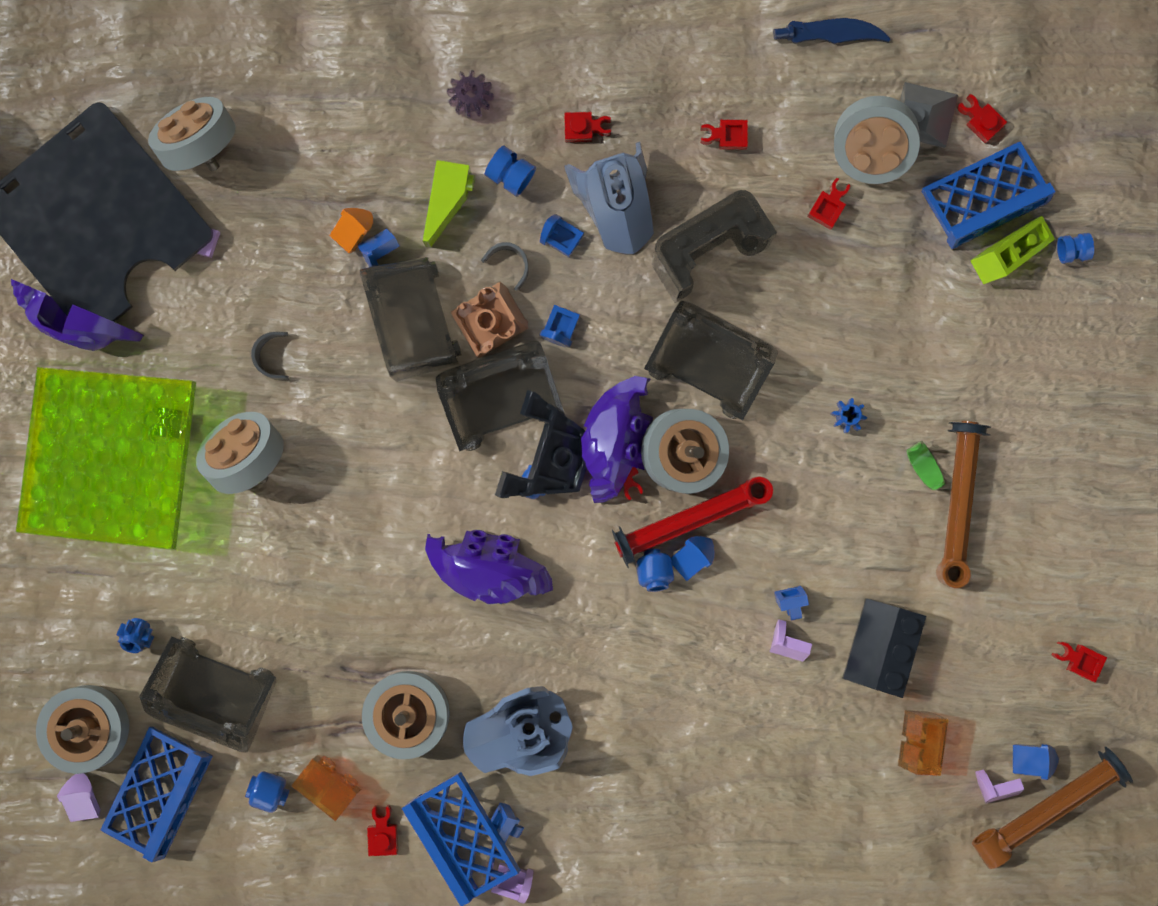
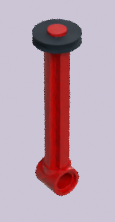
M754 477L740 484L737 488L626 535L619 526L620 531L616 533L612 529L617 552L620 558H623L627 568H629V563L633 562L636 565L634 555L747 507L765 504L773 495V486L765 477ZM755 483L763 488V495L759 499L751 494V487Z

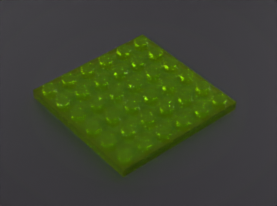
M37 367L16 532L176 549L196 382L192 380Z

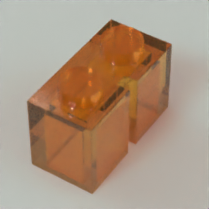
M905 710L902 735L906 737V741H901L898 766L916 775L941 776L948 719L928 711Z
M317 755L309 762L291 786L336 821L361 789L357 786V780L347 773L344 775L339 774L335 769L336 764L330 758L324 755L321 758Z

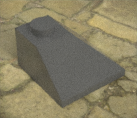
M905 82L900 101L910 108L917 119L920 142L945 148L958 94Z

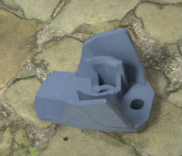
M640 142L635 143L636 154L634 156L621 153L598 160L587 171H581L570 164L564 166L572 191L582 201L600 233L604 247L618 253H636L654 234L650 202L645 182L648 170ZM617 170L615 174H610L611 171Z
M544 686L526 688L502 698L492 710L466 723L463 735L465 754L483 773L506 767L517 774L534 776L560 768L568 752V741L573 728L563 699L554 692L548 691ZM557 711L561 714V719L559 721L550 720V714ZM532 723L535 728L532 731H527L524 728V724Z

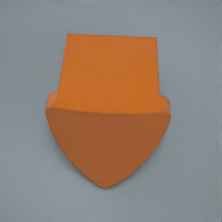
M360 208L343 209L341 218L329 235L349 254L357 249L358 244H360L373 225V215L368 210Z

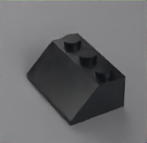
M865 598L842 679L903 698L927 616Z

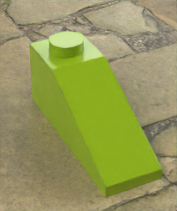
M436 161L423 235V243L426 247L431 248L467 200L468 191H473L475 175L471 174L469 165Z
M1040 216L988 247L970 261L982 283L986 284L1009 275L1054 241L1055 238L1043 216Z

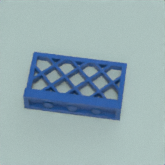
M1020 141L922 188L921 192L948 236L947 243L951 249H954L1049 203L1056 191L1051 183H1045ZM1017 152L1022 160L1021 166L1016 167L1005 164L1006 157ZM987 165L999 168L996 179L980 175L982 168ZM1002 170L1018 174L1015 185L999 181ZM1024 175L1033 178L1037 186L1027 189L1018 185L1021 176ZM966 177L975 180L972 191L956 187L958 179ZM978 181L993 185L990 197L975 193ZM997 187L1013 191L1011 198L1006 201L994 198ZM937 189L949 191L950 195L947 203L936 200L931 192ZM953 193L969 197L966 209L950 204ZM972 199L987 202L986 211L979 213L969 210ZM948 210L964 214L962 222L951 227L946 218Z
M149 727L100 831L144 854L142 858L150 862L165 859L213 755L205 751H198L154 727ZM155 736L162 741L164 752L153 756L150 744ZM181 750L189 754L184 766L176 768L172 753ZM166 755L170 771L159 775L154 759ZM148 762L152 778L141 781L138 773L141 764ZM171 774L174 787L171 792L164 794L160 778ZM154 781L158 797L146 801L142 785ZM136 788L140 803L129 807L126 795L130 789ZM159 800L162 813L159 818L152 820L148 804ZM141 807L146 823L134 827L130 811ZM124 814L128 828L122 832L112 827L116 816ZM147 826L150 836L146 845L138 841L135 831Z
M459 772L424 794L418 795L401 808L460 906L470 903L473 898L510 879L521 871L462 772ZM457 782L463 792L461 800L448 796L450 785ZM432 797L442 800L440 812L431 810L426 799ZM447 802L460 806L458 818L445 814ZM465 808L476 813L478 817L477 824L463 820ZM443 821L456 825L454 837L444 832L442 829ZM462 827L475 831L473 843L460 839ZM480 833L490 836L493 841L492 849L478 845ZM458 846L471 850L469 861L459 857L457 853ZM476 852L490 856L488 868L475 864ZM495 858L504 860L510 870L505 873L493 870ZM473 870L486 874L485 884L480 887L476 885L472 878Z

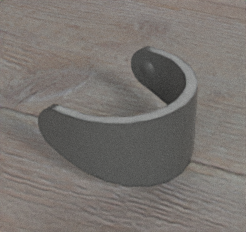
M498 243L486 252L481 261L485 263L494 253L501 250H510L517 253L525 263L524 274L514 288L518 291L527 280L529 274L527 257L524 251L513 243Z
M269 332L263 334L254 342L251 350L252 362L256 369L274 380H289V376L268 374L261 365L260 352L265 343L270 339L286 337L288 332Z

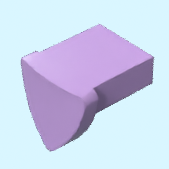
M778 619L770 652L803 662L810 655L812 644L785 636L786 621Z
M984 769L975 772L985 804L1019 795L1024 790L1020 778L993 786Z
M84 773L73 775L57 795L59 802H62L70 822L98 818L101 809L93 793L91 782Z
M500 862L499 872L505 873L510 870L507 864ZM521 869L517 875L493 887L491 892L524 904L530 893L533 870L527 869L526 871Z

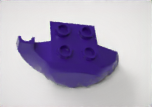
M11 279L13 294L17 299V304L25 309L27 319L40 332L55 340L81 349L96 351L105 348L115 340L140 342L144 336L73 304L67 316L51 296Z
M634 376L619 382L601 396L592 407L584 426L587 429L581 438L582 457L586 463V468L593 477L590 480L589 486L594 503L606 502L618 496L632 467L645 470L641 456V446L644 434L653 422V417L642 413L639 396L648 395L647 383L651 378Z
M482 530L466 531L462 543L445 545V537L433 538L430 534H427L425 551L432 567L444 583L473 601L479 599L487 604L508 603L520 598L527 592L530 595L536 596L553 591L552 578L546 567L517 553L520 539H515L506 534L497 536L486 534Z

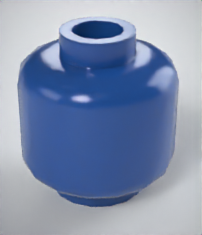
M649 549L644 551V556L636 561L638 582L642 587L647 588L648 592H658L669 588V584L674 580L672 559L668 554L660 553V549Z
M262 771L257 776H252L245 797L249 798L248 802L251 807L273 813L279 805H285L290 790L285 789V778Z

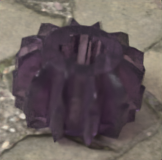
M472 69L468 77H465L464 73L460 71V80L452 78L450 82L453 87L447 89V94L451 97L448 101L449 105L456 107L455 111L458 115L465 111L466 117L470 119L472 112L475 111L476 115L480 117L482 116L480 108L489 110L490 104L488 101L494 99L493 93L490 92L492 84L491 82H485L484 74L475 77V72ZM471 91L475 96L470 98L466 93Z

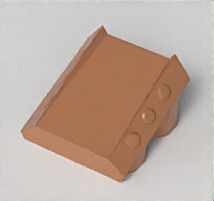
M501 282L492 287L483 288L476 297L468 302L461 303L456 309L451 311L453 318L478 358H481L528 329V321L524 318L509 293V289Z

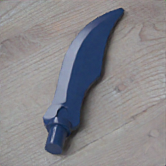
M836 18L804 23L791 21L786 28L773 29L774 40L787 39L795 44L816 39L833 44L856 40L890 41V37L879 27L866 21L852 18Z

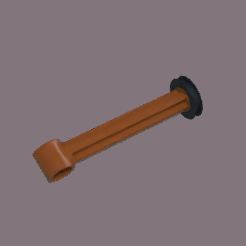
M962 421V423L949 422L953 427L952 430H948L949 432L957 433L944 558H942V562L937 566L936 576L940 583L952 588L965 586L971 577L966 559L980 436L991 435L986 433L987 428H991V426L981 425L978 422ZM956 566L959 570V575L956 580L951 581L948 578V570Z
M1104 747L1106 752L1098 751L1102 762L999 830L992 828L980 833L972 841L973 847L988 869H995L1003 865L1012 857L1011 850L1116 781L1123 787H1126L1125 782L1127 781L1133 783L1131 775L1123 762L1108 747Z

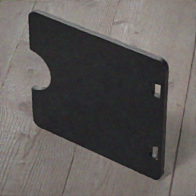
M100 102L89 106L0 180V236L67 316L73 304L116 322L133 307L127 297L126 282L130 272L137 265L146 261H160L176 271L210 243L213 238V231L112 111ZM82 125L85 131L73 140L69 134ZM16 179L20 183L18 187L9 194L3 190Z

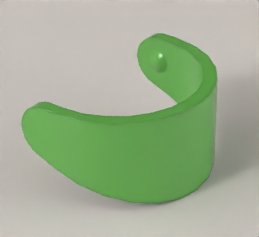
M920 441L907 449L908 459L922 482L931 490L942 487L945 484V479L926 444Z

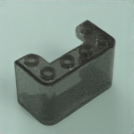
M739 190L662 235L654 247L652 266L676 304L692 292L694 282L690 273L696 267L694 260L729 239H732L741 254L745 256L757 255L769 248L777 232L754 195L746 190Z

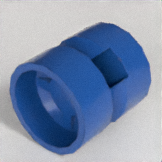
M503 145L491 158L484 174L496 184L503 182L504 189L518 197L533 178L536 166L524 158L518 160L517 154Z

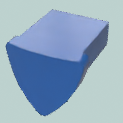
M554 214L546 220L543 226L540 243L544 246L548 244L569 258L584 236V233L562 220V217Z
M387 228L358 244V248L373 275L380 272L376 260L400 247L396 238Z
M554 305L545 329L541 330L539 336L558 346L570 348L572 345L571 337L580 315Z
M703 536L691 537L685 541L686 545L671 557L673 567L686 581L702 568H708L712 565L715 556L712 539Z
M1045 744L1041 746L1013 745L1014 774L1041 776L1043 780L1051 778L1059 762V757L1052 746Z

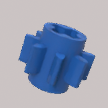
M853 398L848 400L846 406L842 401L837 402L839 410L830 413V415L836 416L837 420L833 426L837 427L840 425L844 427V433L849 432L850 426H853L856 431L860 430L861 427L858 422L867 419L861 412L864 405H854ZM850 410L851 415H854V419L847 422V417L843 416V413Z
M140 618L128 620L127 624L121 623L116 634L119 636L118 643H120L121 648L129 653L142 652L144 647L150 648L154 636L151 635L153 629L150 628V624Z

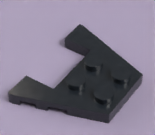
M527 390L520 414L544 421V428L528 478L502 471L495 496L509 498L511 496L526 497L534 494L549 495L580 492L587 469L582 457L581 442L585 430L564 416L552 404L542 399L539 394Z

